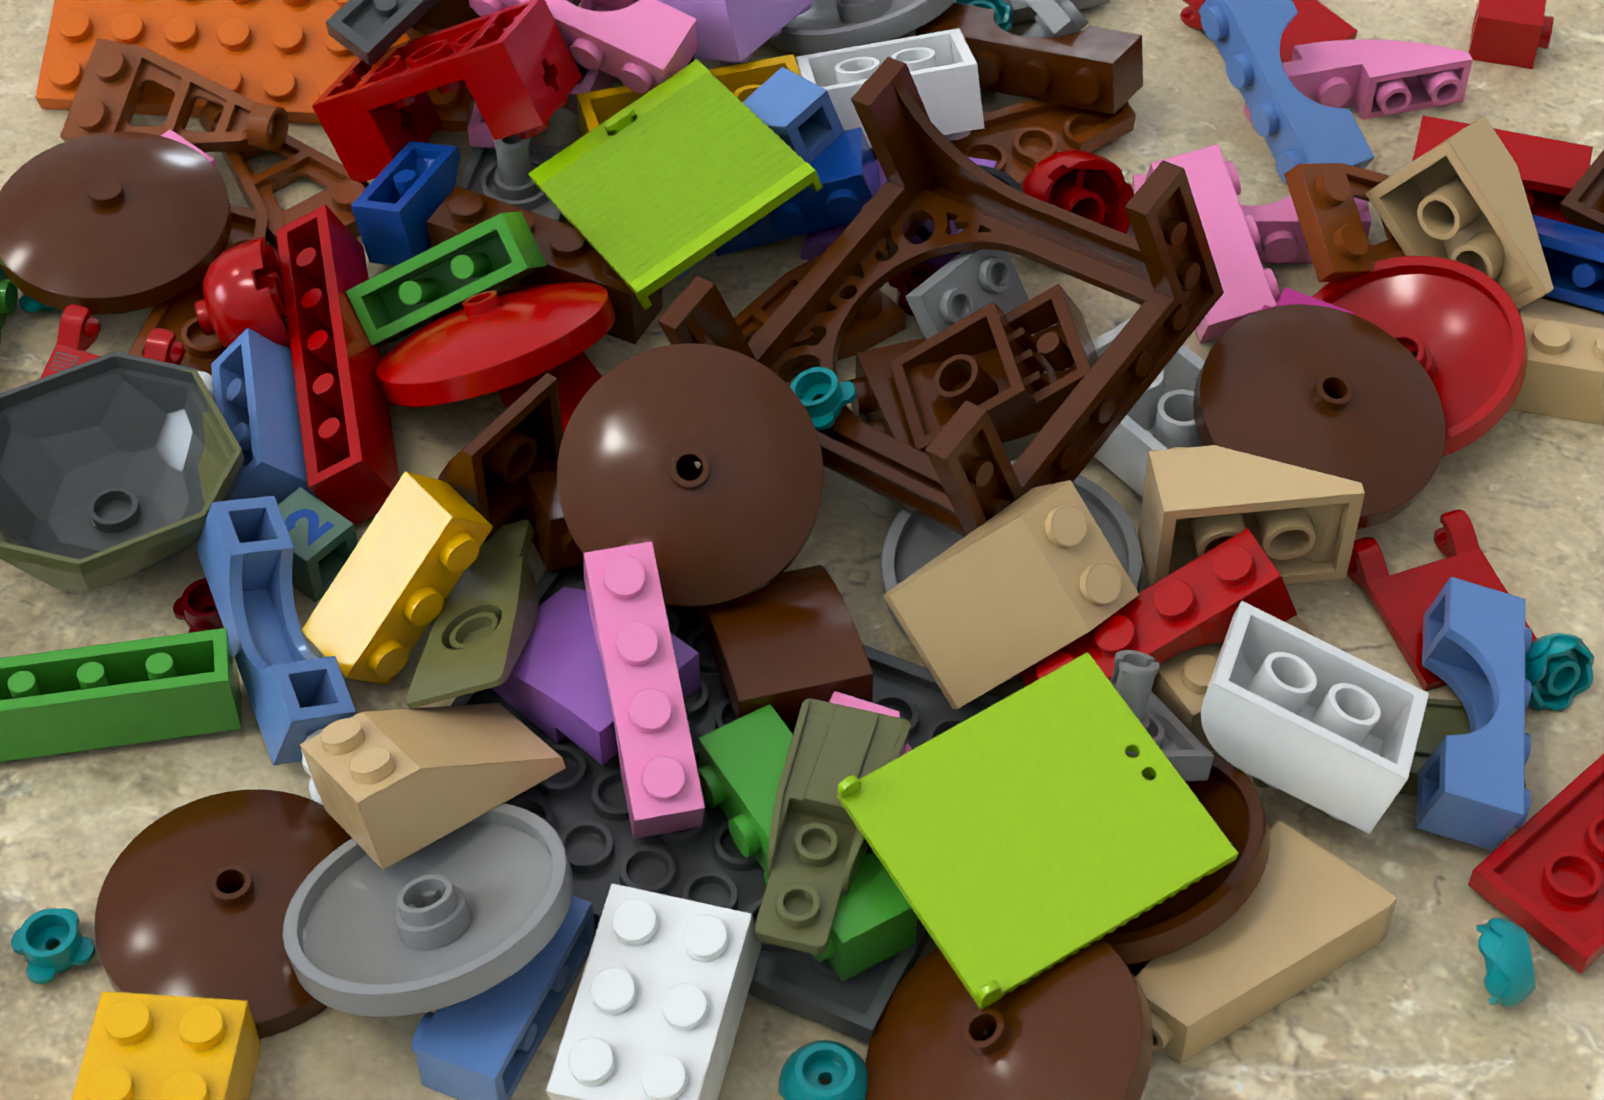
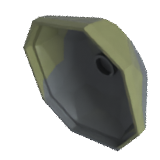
M112 352L0 393V559L54 588L79 593L93 591L114 584L196 544L200 538L211 503L228 501L230 499L244 461L243 451L198 371L191 367Z

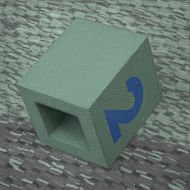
M300 487L282 502L278 503L294 546L292 585L314 602H317L324 596L358 543L352 522Z

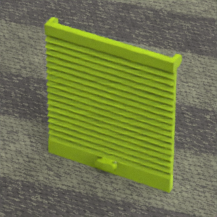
M698 59L528 173L532 182L634 292L637 300L645 310L652 306L648 298L649 295L809 185L815 192L823 188L816 170L808 162H804L802 157H799L789 145L787 146L783 139L781 140L777 134L775 135L766 123H763L754 112L752 113L749 107H746L738 97L734 96L732 91L730 92L726 86L724 87L722 82L718 81Z
M1088 652L861 779H858L856 775H850L844 778L837 786L838 800L980 1010L996 1002L1007 992H1013L1019 985L1026 984L1031 978L1038 977L1044 970L1051 969L1056 963L1063 962L1069 955H1075L1081 948L1088 947L1092 942L1100 940L1107 933H1112L1119 926H1124L1131 919L1137 918L1145 911H1149L1156 904H1161L1168 897H1173L1180 890H1185L1204 876L1211 875L1236 860L1238 852ZM1133 751L1137 756L1135 757L1132 754L1126 755V752Z

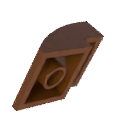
M1057 284L1006 314L993 301L889 361L915 447L926 453L925 449L966 400L988 411L1001 443L1039 432L1099 358L1080 309L1062 287Z
M546 373L459 451L447 463L438 480L446 481L493 526L483 543L503 525L524 520L526 474L557 469L563 429L558 381L556 377L549 373Z
M822 565L783 572L763 589L744 599L723 606L699 609L724 696L730 699L736 720L771 704L785 725L797 723L804 700L811 698L829 702L834 691L872 703L873 672L866 652L836 584Z

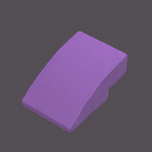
M563 587L538 606L536 626L507 681L491 689L556 743L567 736L603 766L618 753L603 663L595 640L586 590ZM670 632L684 700L701 686L699 653Z

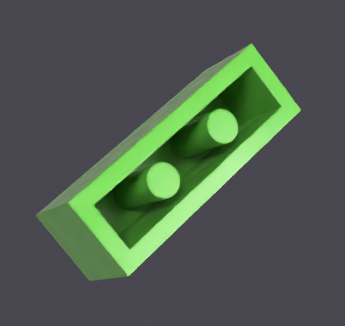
M505 212L345 292L371 346L394 342L421 329L433 320L462 307V303L469 297L486 291H497L546 267L547 264L522 212Z

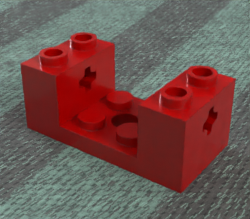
M528 0L390 47L371 66L357 58L311 106L350 179L363 183L375 179L409 141L428 143L427 139L442 123L426 91L438 88L441 94H446L467 84L495 141L517 134L520 140H524L538 135L549 127L548 119L556 110L568 103L569 98L567 95L582 76L546 1Z

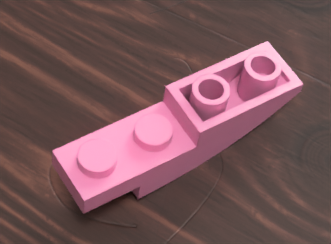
M1338 40L1294 45L1292 60L1282 63V66L1292 84L1309 99L1334 108L1354 106L1361 120L1463 102L1473 58L1469 52L1416 42ZM1245 102L1244 112L1251 125H1253L1251 112Z

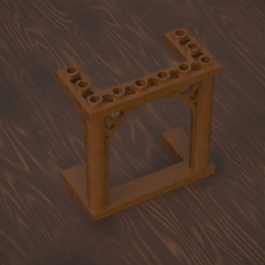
M887 57L851 98L887 181L871 200L862 207L859 214L835 242L825 250L823 256L799 284L789 292L786 299L762 327L752 335L749 342L747 343L715 283L700 276H696L657 321L671 345L685 343L708 344L737 351L768 367L790 387L791 383L789 382L806 362L819 363L820 367L832 370L837 376L836 366L841 341L849 324L862 305L879 288L898 274L921 262L944 254L980 249L1015 253L1141 305L1013 465L1010 463L988 411L967 400L925 449L926 453L864 423L847 405L842 407L840 415L835 419V423L830 428L821 431L816 430L824 467L965 537L1032 488L1071 480L1073 483L1216 304L1224 291L1184 168L1163 160L1126 204L1125 209L1135 235L1134 238L1018 191L982 169L956 148L930 121L907 64ZM928 219L934 222V231L927 241L921 244L909 242ZM950 220L954 221L957 230H964L958 234L950 235Z

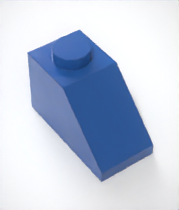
M409 141L351 204L370 263L397 266L430 249L427 220L455 188L460 161V153L457 146Z

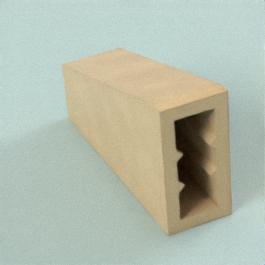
M1278 820L1270 829V851L1264 873L1257 887L1241 908L1224 924L1202 939L1176 952L1150 960L1135 977L1142 988L1151 1013L1153 1051H1162L1177 1063L1182 1064L1376 947L1387 936L1398 897L1289 825Z

